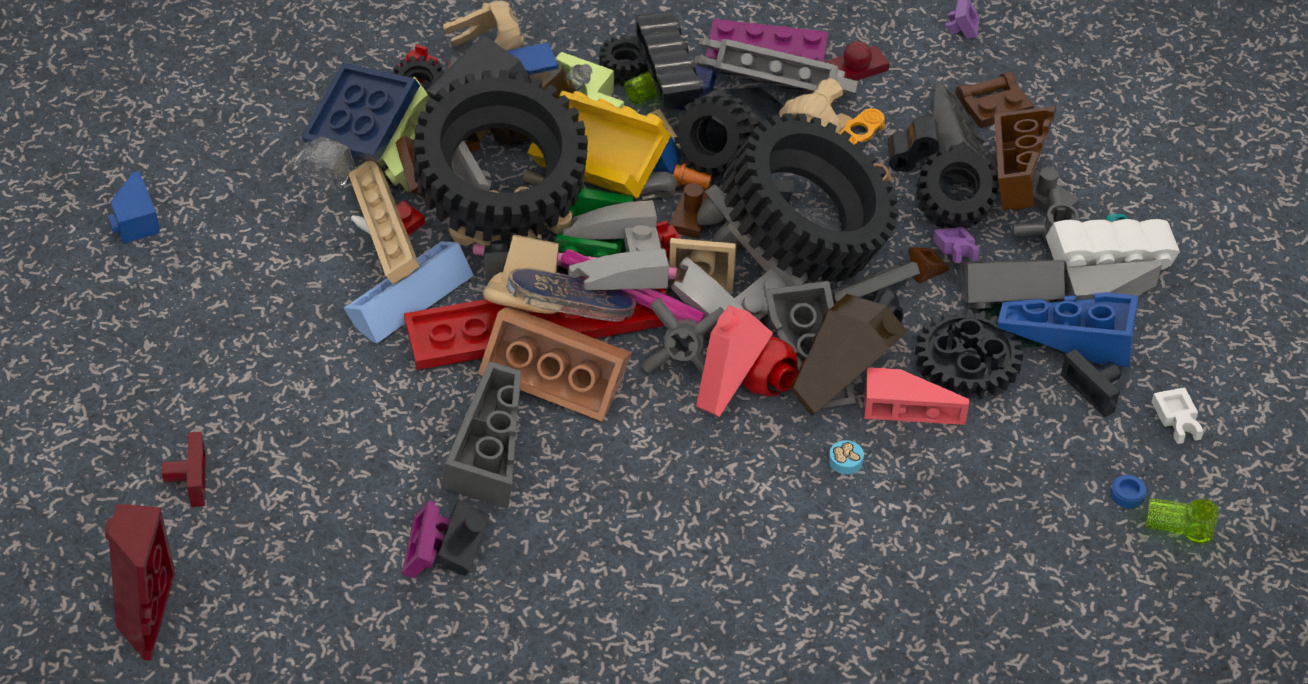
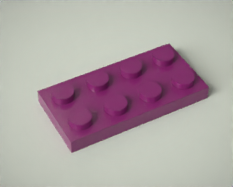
M713 19L709 39L719 42L722 39H728L824 62L828 32ZM707 49L706 57L717 60L719 51Z

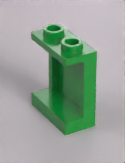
M582 188L581 193L579 192L576 204L574 206L570 205L572 218L605 206L633 202L634 196ZM563 233L555 238V243H559L558 253H564L567 249H571L581 255L596 258L622 253L625 246L624 239H582L562 235Z

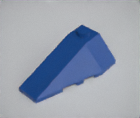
M1103 292L1094 293V299L1076 300L1075 295L1064 296L1063 302L1047 303L1043 299L1003 302L998 319V328L1066 353L1076 349L1086 360L1096 364L1113 362L1117 366L1130 367L1138 295Z

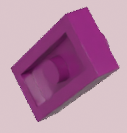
M430 500L413 518L402 574L410 578H416L424 568L429 569L437 553V550L433 547H439L443 536L440 532L445 531L449 520L438 515L440 508L435 506V502Z

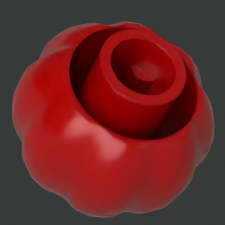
M771 336L741 384L753 394L768 397L776 396L781 392L789 390L798 373V359L794 348L780 338ZM767 383H769L781 392L768 389Z

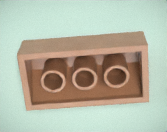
M507 306L497 314L478 374L483 376L489 361L520 370L521 391L603 421L622 382L631 352Z

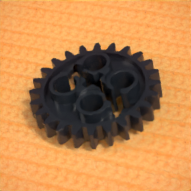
M955 309L953 317H950L946 312H942L941 320L932 317L931 324H924L922 333H918L915 356H917L916 366L922 367V376L930 375L929 382L933 384L940 382L942 388L953 389L952 392L959 394L960 391L964 392L965 397L970 399L972 393H977L979 398L983 399L985 391L996 396L998 387L1006 391L1009 382L1015 383L1017 374L1021 372L1024 352L1021 351L1022 341L1016 340L1017 334L998 328L996 324L997 316L992 317L990 320L985 319L984 311L978 317L973 315L971 309H968L966 315H962L958 309ZM949 330H952V349L946 350ZM987 357H992L990 377L987 378V374H985Z

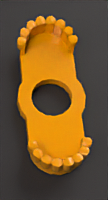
M865 109L857 117L846 122L844 128L840 131V135L845 130L852 135L849 141L854 145L858 141L861 143L866 142L873 137L877 129L884 130V115L877 109ZM860 125L865 127L868 132L863 135H857L851 131V127Z

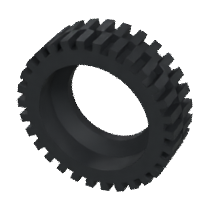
M491 70L482 71L480 80H476L474 73L465 75L464 85H461L458 79L451 81L449 92L442 87L436 92V101L432 98L428 100L425 112L421 111L418 117V125L415 128L414 180L415 183H418L420 197L425 196V205L430 211L436 208V218L441 222L450 217L449 228L458 231L461 225L466 226L465 236L474 238L476 231L483 232V241L492 242V234H500L501 240L509 241L511 233L528 237L529 229H532L535 236L544 233L545 223L550 228H553L558 224L559 215L565 218L570 212V205L574 206L576 204L579 192L581 193L588 153L587 135H584V122H578L579 112L575 107L569 109L570 100L565 95L556 99L557 89L552 85L543 90V80L534 77L530 84L525 82L526 74L517 72L516 79L508 78L509 70H500L499 78H492ZM490 128H504L525 135L539 147L546 162V174L542 182L523 191L511 193L489 192L476 188L458 177L452 168V158L459 144L473 133Z
M785 113L781 118L775 115L771 116L768 121L765 119L758 127H755L726 167L728 169L723 176V180H726V182L723 184L722 189L723 193L728 195L724 202L726 207L734 208L729 216L732 222H741L737 230L742 236L749 234L752 237L748 244L754 250L758 246L762 247L765 252L761 256L767 261L772 256L779 260L776 267L784 271L790 266L793 268L792 275L799 278L807 272L808 280L814 282L820 276L823 282L829 281V283L835 277L838 282L844 281L848 276L851 278L869 263L894 233L892 231L897 226L898 221L895 219L899 215V208L894 207L898 202L896 194H890V191L894 188L891 180L882 179L887 174L883 166L876 168L873 165L877 158L872 153L866 156L862 152L865 146L860 141L855 145L850 142L849 139L852 135L845 130L840 135L835 132L836 125L829 122L826 127H823L821 119L814 116L808 122L805 114H798L795 118H793L791 113ZM780 172L793 173L805 177L818 185L836 205L841 217V231L821 227L800 215L782 197L771 175Z

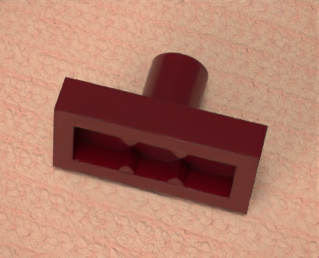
M202 431L188 432L187 460L162 462V478L164 483L187 481L191 507L205 506L206 449Z

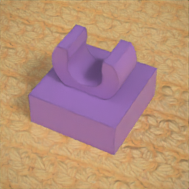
M957 0L956 10L947 14L950 22L946 23L948 31L952 34L962 31L965 38L969 39L977 37L980 21L979 15L970 0Z

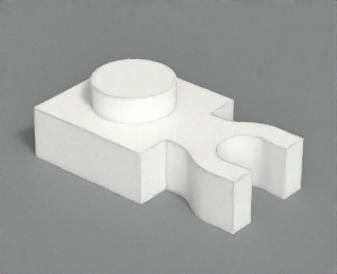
M1186 388L1153 394L1152 404L1163 426L1174 427L1173 436L1177 444L1184 442L1185 431L1190 432L1195 441L1201 440L1203 429L1196 421L1198 411Z

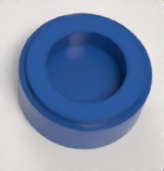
M1122 475L1113 481L1110 494L1113 501L1119 506L1136 508L1143 504L1147 488L1145 483L1138 477Z

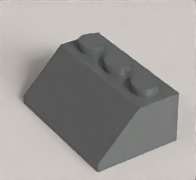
M1031 259L955 263L963 302L972 303V308H991V302H1012L1043 299L1047 303H1054L1055 299H1064L1065 296L1064 260Z

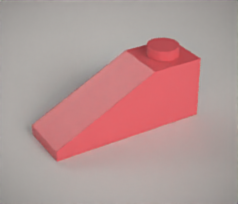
M728 305L725 312L719 316L717 324L710 334L696 407L702 411L720 417L773 334L750 312Z
M867 368L864 387V419L965 425L969 407L968 398L901 369Z

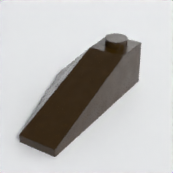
M846 294L825 312L822 319L823 324L819 332L814 336L811 343L813 346L808 357L803 360L790 389L811 416L818 412L908 332L887 306Z

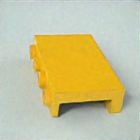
M562 91L559 97L565 95L570 100L569 109L575 107L579 112L578 122L583 121L585 125L584 135H587L588 153L583 181L620 194L634 196L633 198L638 199L671 137V134L663 125L664 121L653 114H647V116L638 114L634 109L623 106L622 109L614 107V105L604 99L592 100L578 91H574L573 94ZM532 142L527 154L540 167L546 169V162L541 150Z

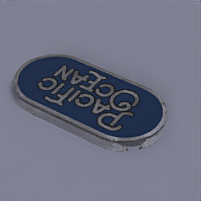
M514 269L509 273L506 288L512 296L516 297L517 293L524 296L523 301L530 306L600 320L618 322L625 320V316L631 318L636 306L635 299L620 289L585 290L583 285L586 278L576 277L572 279L569 275L539 269Z

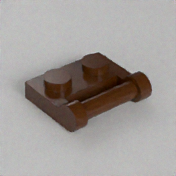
M1011 71L1001 73L998 78L970 86L967 84L959 85L955 89L956 96L961 100L965 109L979 128L995 124L994 114L1033 109L1034 107L1017 85L1015 76ZM1002 88L1005 89V91L999 92L982 98H973L975 96L989 93Z

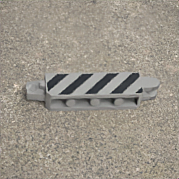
M700 38L699 46L705 49L717 50L719 53L717 60L706 56H695V64L716 69L717 73L805 94H813L817 90L820 81L831 78L840 82L843 93L856 95L858 81L844 78L845 71L839 70L838 66L728 39H722L721 42L706 38Z

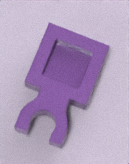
M964 227L934 230L933 242L943 254L953 256L952 259L955 263H961L962 257H969L972 261H978L979 248L974 245L975 239Z

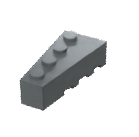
M491 361L488 362L446 460L442 484L443 489L508 508L513 479L521 381L520 370Z

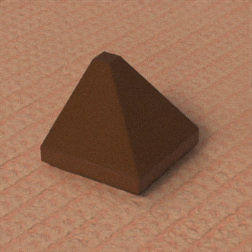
M911 247L908 251L911 262L917 263L920 271L919 274L914 275L918 283L927 281L949 270L948 265L932 248Z

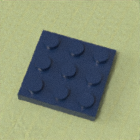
M343 62L301 138L308 145L379 162L420 84L415 78Z

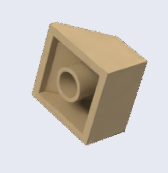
M671 238L669 267L679 268L681 261L688 257L727 292H733L737 243ZM679 268L678 280H669V287L675 281L682 283L686 271Z

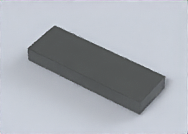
M902 262L832 289L834 304L846 294L861 297L920 273L918 265L914 262Z

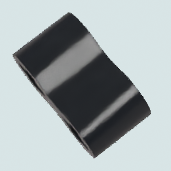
M919 116L911 122L908 129L896 132L889 137L888 155L889 165L892 170L908 172L916 166L920 159L931 156L939 150V131L935 118Z

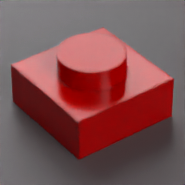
M404 200L396 205L407 235L425 224V216Z

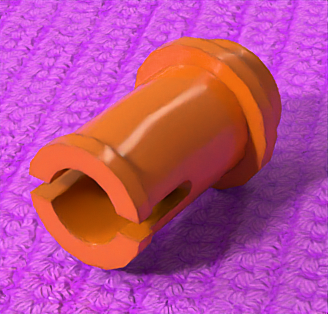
M683 163L682 166L676 165L673 176L676 178L677 187L679 188L681 185L685 186L686 183H696L708 188L711 185L713 174H707V172L700 173L695 169L688 168L687 164Z

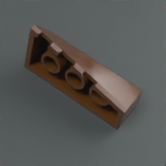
M1056 106L994 114L998 181L1003 210H1022L1026 207H1034L1033 186L1037 162L1054 119Z

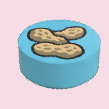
M843 440L831 447L829 464L834 471L846 475L858 472L863 465L864 452L857 443Z

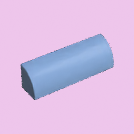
M439 242L417 257L420 267L415 269L411 275L400 279L394 284L387 278L345 306L344 309L354 326L372 342L378 343L405 324L404 313L426 310L472 278L474 274L458 242Z

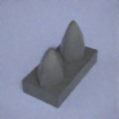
M714 184L705 191L708 198L702 203L696 222L700 225H712L726 219L727 221L718 229L712 241L737 243V246H739L741 242L727 227L732 222L729 214L734 208L726 207L724 202L726 197Z

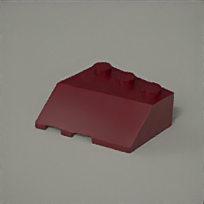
M117 504L113 518H108L105 526V538L109 540L116 627L143 660L151 661L175 575L174 563L161 507Z

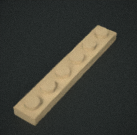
M368 160L348 173L384 273L389 281L394 284L400 279L411 275L420 265L381 165L376 161Z

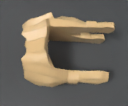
M506 1L483 3L481 9H477L465 17H460L453 22L443 25L446 34L466 26H471L470 30H466L462 34L451 38L452 46L461 45L497 27L498 31L494 42L505 50L518 49L524 44L519 24L513 16L510 4Z
M831 78L820 81L817 90L813 94H804L786 101L785 106L779 112L780 118L785 113H791L793 118L798 114H805L808 122H810L813 116L820 118L823 127H826L829 122L836 125L835 132L840 134L846 122L852 119L845 114L840 113L836 115L830 104L833 100L843 95L840 82Z

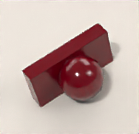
M853 41L848 44L843 52V56L824 61L825 63L838 66V69L841 71H845L844 78L855 81L889 71L890 64L876 45L869 47L862 41Z

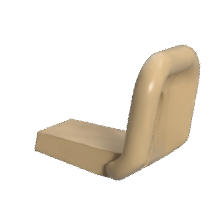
M514 234L504 270L493 276L483 291L484 298L495 304L544 314L557 313L561 309L564 299L543 296L531 292L532 294L518 292L524 288L513 280L512 275L515 271L523 269L556 274L559 243ZM535 275L537 281H539L540 278L542 281L546 282L545 276H542V279L538 275ZM547 277L553 284H557V283H554V282H553V281H556V280H553V279H550L549 277ZM542 284L545 286V288H539L543 290L548 289V287L545 284ZM558 286L559 291H556V292H558V293H560V294H553V293H551L552 295H556V296H564V295H563V292H562V289H561V287H559V286Z

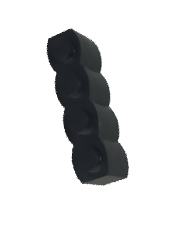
M671 11L636 15V37L662 109L685 107L688 103L695 102V99H698L699 95L704 93L701 77H696L694 58L688 56V42L686 38L681 37L680 20L678 18L675 19Z

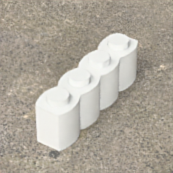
M1131 219L1114 222L1107 220H1090L1086 222L1063 220L1053 223L1046 235L1053 259L1064 260V270H1066V267L1161 260L1162 270L1171 266L1180 253L1169 223L1161 219H1151L1142 222Z

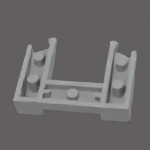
M653 200L605 206L573 217L572 227L564 228L562 235L582 239H624L627 252L606 255L570 265L569 276L572 279L587 276L588 279L584 281L583 285L585 290L668 288L669 264L665 249H661L656 229L657 215Z
M735 221L727 225L728 229L766 273L737 297L733 298L710 275L686 257L679 265V268L686 271L682 283L675 281L671 288L685 304L703 312L704 318L720 307L725 311L728 305L750 312L760 321L768 314L764 294L765 289L804 284L808 281L807 272L799 278L792 275L793 268L790 266L784 271L776 267L779 260L773 256L767 261L761 256L765 250L760 246L754 250L748 244L752 237L749 234L742 236L737 230L741 224L739 221Z

